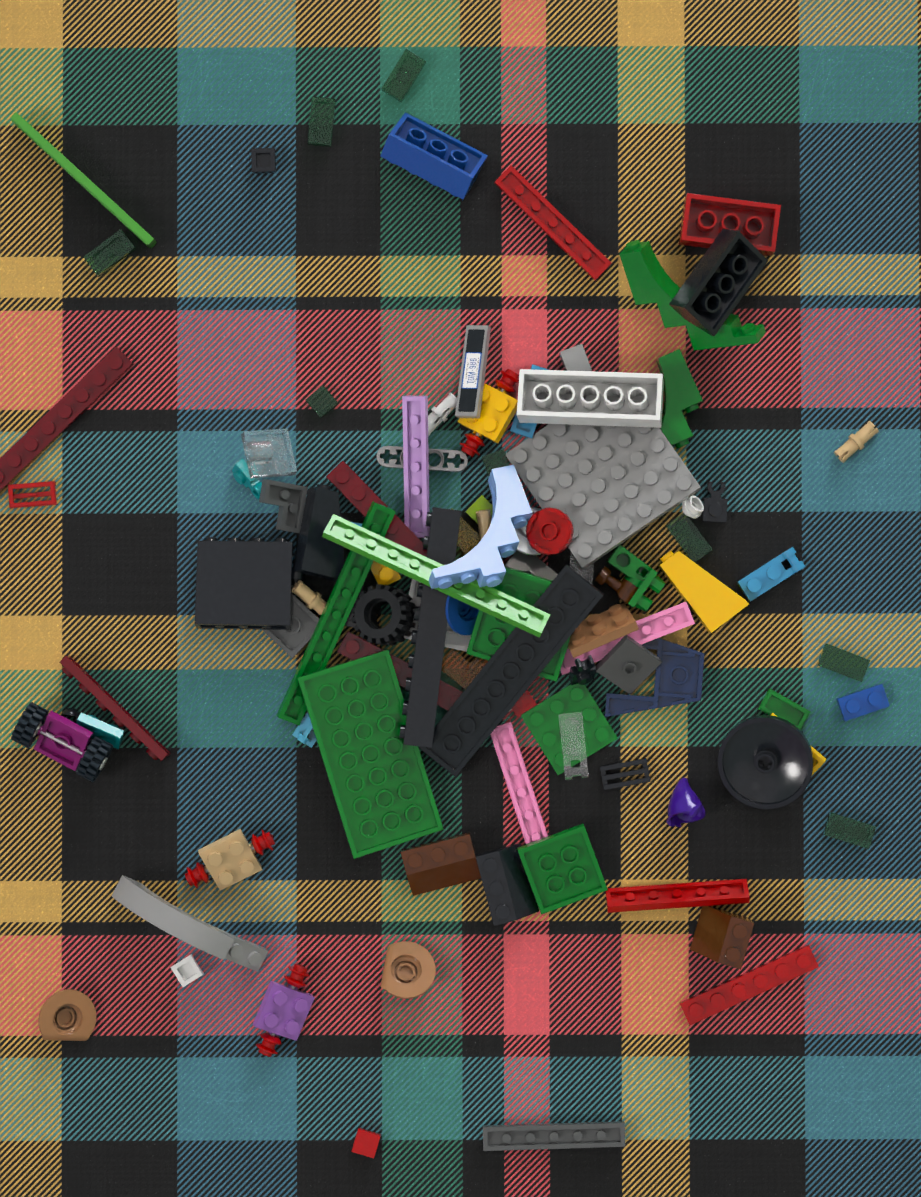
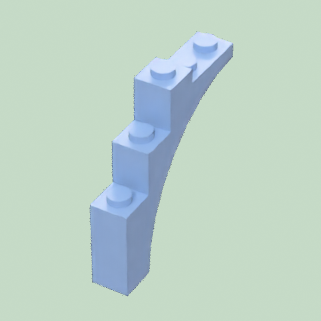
M514 465L491 470L488 484L492 495L493 513L487 533L478 545L465 556L448 565L432 569L429 578L431 589H445L457 583L468 584L476 579L479 587H495L502 583L506 573L502 558L513 555L519 544L514 528L518 529L527 525L532 515L530 505Z

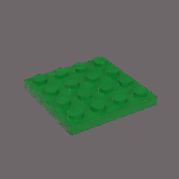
M505 566L506 573L502 583L492 588L533 606L552 583V580ZM479 610L466 654L489 660L514 630L515 626ZM570 637L538 676L557 682Z

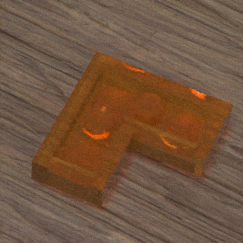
M452 649L443 660L441 671L463 689H466L488 660L476 657L470 663Z

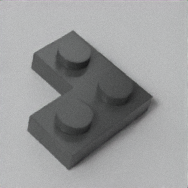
M269 479L262 480L259 502L279 506L276 530L300 533L308 487Z

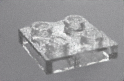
M288 428L244 431L241 434L250 479L292 476L297 473Z

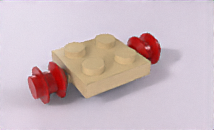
M239 829L199 849V855L206 866L204 867L201 863L196 862L195 869L192 870L187 867L188 872L185 873L187 882L190 886L194 885L196 888H199L198 883L204 881L207 884L209 875H211L221 891L261 871L262 866L254 853L257 852L263 856L264 849L269 848L273 851L272 845L275 844L270 831L266 833L262 829L261 836L257 837L252 834V843L249 844L242 830Z

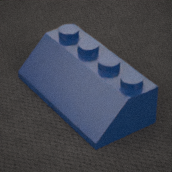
M406 112L388 135L380 155L390 163L404 168L409 173L427 180L430 184L448 191L451 195L463 200L470 191L488 155Z

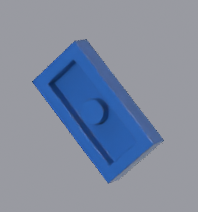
M882 684L836 699L844 721L890 706Z

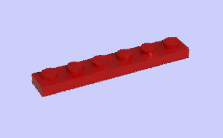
M510 165L495 181L494 184L594 281L610 267L612 263L514 167Z
M747 879L607 888L608 890L606 891L608 913L743 904L750 901Z
M806 945L679 1003L689 1025H692L812 971L819 966L810 946Z

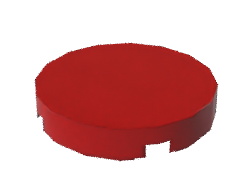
M550 507L534 513L529 519L526 528V536L530 546L538 553L546 555L559 554L567 549L574 533L573 524L568 515L559 509Z

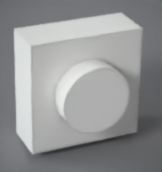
M192 954L170 967L182 987H185L204 974Z

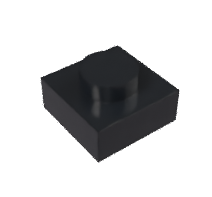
M275 148L251 149L253 174L276 173Z

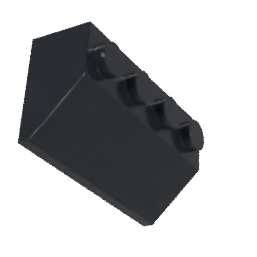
M722 229L669 305L685 320L709 335L715 336L768 260L740 231Z

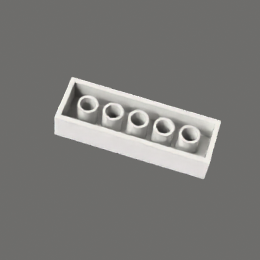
M520 369L517 418L519 423L661 428L664 391L663 374Z

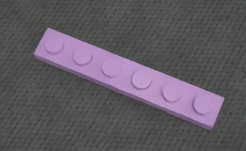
M405 395L402 396L405 525L418 538H424V536H429L430 527L425 526L427 512H430L428 396Z

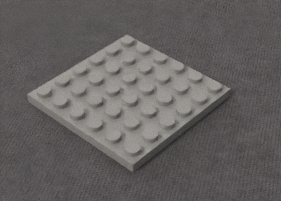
M548 424L536 432L533 438L526 439L505 454L510 463L515 466L518 475L542 509L555 508L568 515L573 524L574 531L568 548L583 570L701 490L700 485L660 428Z

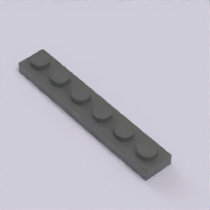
M624 1121L483 1125V1151L625 1147Z

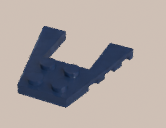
M661 638L642 644L646 649L657 650V656L662 661L656 668L654 697L607 693L605 717L701 701L705 653Z

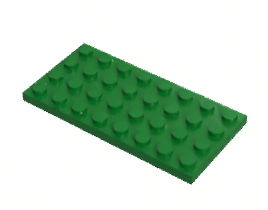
M386 649L297 677L353 858L355 859L444 830L419 747L403 745L404 739H399L400 727L406 724V715H402L404 699L389 650Z

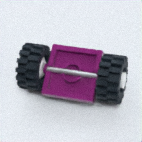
M30 702L25 711H23L11 736V740L29 748L39 735L34 750L76 771V774L91 782L97 779L113 749L111 743L97 736L88 746L93 732L53 711L49 713L48 710L33 702Z

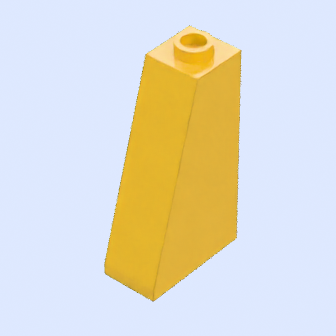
M669 551L660 558L662 563L658 567L684 601L687 602V605L709 633L715 631L749 605L745 599L680 551L674 554L672 551Z

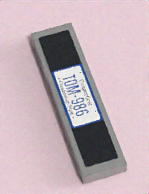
M466 325L455 412L457 418L480 419L491 327L488 325Z

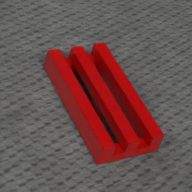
M56 482L8 485L9 508L58 505L56 500ZM50 487V491L14 494L13 491L16 489ZM51 496V500L14 503V499Z

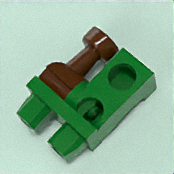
M621 545L616 547L606 563L625 575L622 581L610 575L612 571L605 565L594 580L599 585L606 583L616 592L617 597L631 608L636 607L645 612L653 602L643 595L646 589L649 587L659 594L666 584L657 576L658 572Z

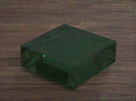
M324 385L305 400L320 418L338 404Z

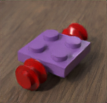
M294 964V967L288 966L292 971L290 976H284L289 984L288 986L270 981L254 1019L253 1025L256 1028L268 1031L260 1034L263 1041L256 1044L259 1048L258 1052L265 1056L271 1057L272 1054H278L275 1047L282 1044L278 1035L297 1041L315 997L312 994L297 990L306 986L303 982L304 977H310V974L307 973L308 969L302 965Z

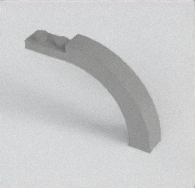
M124 875L121 876L111 895L127 909L170 935L223 960L227 959L256 972L259 971L269 952L262 946L223 931L188 914L156 895L142 883Z

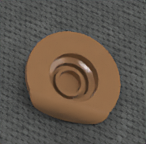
M403 941L389 945L380 987L390 995L401 999L416 998L424 994L431 987L435 978L436 967L433 957L423 946L414 942Z
M65 989L54 993L44 1002L39 1013L38 1025L43 1040H88L95 1028L96 1010L91 999L80 991Z

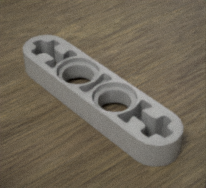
M383 446L378 450L376 457L382 467L404 469L403 447ZM429 449V455L436 453L441 458L439 465L434 467L429 465V471L461 472L467 467L468 459L462 451ZM386 450L390 451V455H397V450L402 451L400 455L401 465L396 464L397 459H390L389 463H385L384 459L380 458V456L385 454ZM443 454H449L447 459H455V455H460V459L464 460V464H460L459 468H455L454 463H447L448 468H443Z

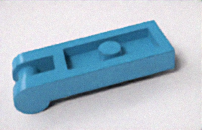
M793 547L737 581L749 602L805 567L802 560L799 561L796 557V551ZM786 559L791 565L787 570L781 563Z

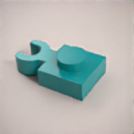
M242 458L233 467V476L239 484H243L246 488L249 487L253 495L259 500L262 483L257 479L256 473Z

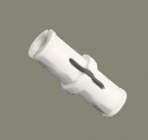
M451 392L437 407L434 406L431 409L432 412L428 415V437L442 421L445 423L446 417L456 408L457 398Z

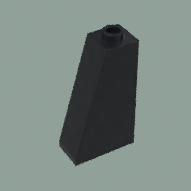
M317 484V487L310 488L307 491L293 572L336 582L344 566L343 546L322 537L332 515L335 514L340 517L339 492L332 491L330 486Z

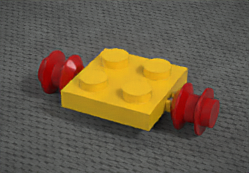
M507 369L505 372L500 371L503 375L502 379L495 380L497 387H499L498 389L484 383L480 419L459 418L457 421L473 431V434H464L467 438L465 443H459L462 446L461 451L471 457L475 454L480 455L477 449L479 446H485L484 441L481 439L482 436L498 444L517 411L518 400L506 393L516 392L513 386L515 383H519V375L510 369Z

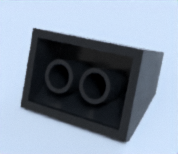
M521 843L476 854L494 926L539 912L534 893L517 850L518 847L522 846Z

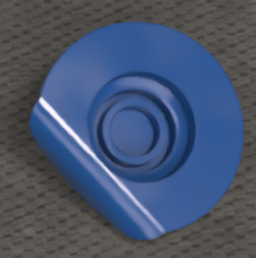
M448 595L445 611L449 626L457 634L472 635L479 609Z

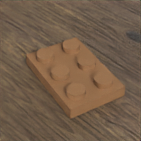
M616 604L607 611L590 615L586 620L582 621L572 633L568 649L573 658L637 631L639 628L626 604Z

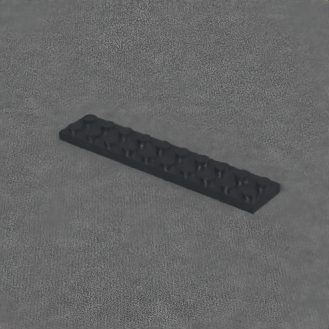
M566 564L533 605V607L551 614L540 638L515 627L434 727L432 748L420 746L419 748L456 777L604 594Z

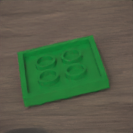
M579 683L568 685L521 715L557 775H560L618 739L586 686L579 685Z
M584 824L517 848L541 915L608 890Z

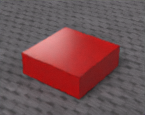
M358 1128L351 1152L374 1159L381 1134Z

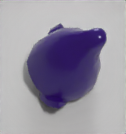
M681 778L677 782L670 797L666 823L671 827H682L681 823L695 822L706 816L702 802L691 789L687 778Z

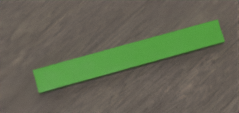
M17 112L10 117L11 121L145 245L151 249L157 243L156 240Z

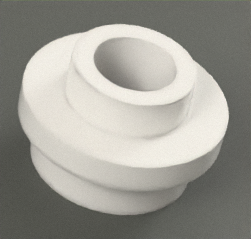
M691 496L682 502L684 514L693 519L698 518L704 510L702 501L696 496Z

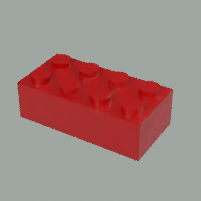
M687 193L684 199L679 245L709 248L722 229L740 231L762 255L772 256L776 249L781 205Z

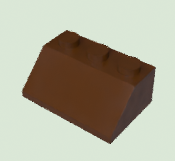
M470 832L401 850L403 864L413 896L481 878Z

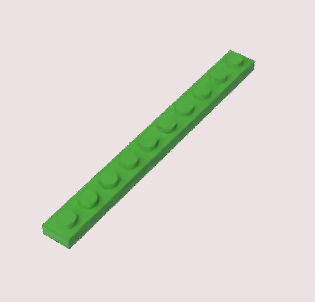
M335 514L332 515L322 537L429 587L432 569L445 566ZM477 580L468 584H453L445 589L434 588L539 638L551 615L492 587H479Z

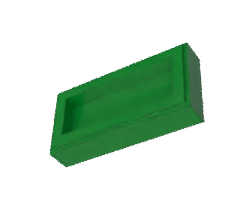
M770 688L757 708L768 715L774 713L777 717L794 724L799 730H801L811 712Z

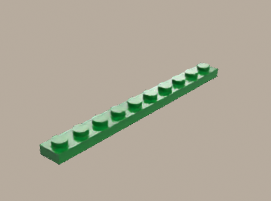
M372 501L361 527L385 537L396 511ZM350 550L278 710V718L300 725L307 708L297 677L326 668L373 564V560Z

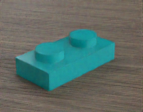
M80 713L76 724L93 732L91 738L94 739L97 736L111 743L114 748L119 749L123 740L124 730L115 724H107L100 721L94 715Z

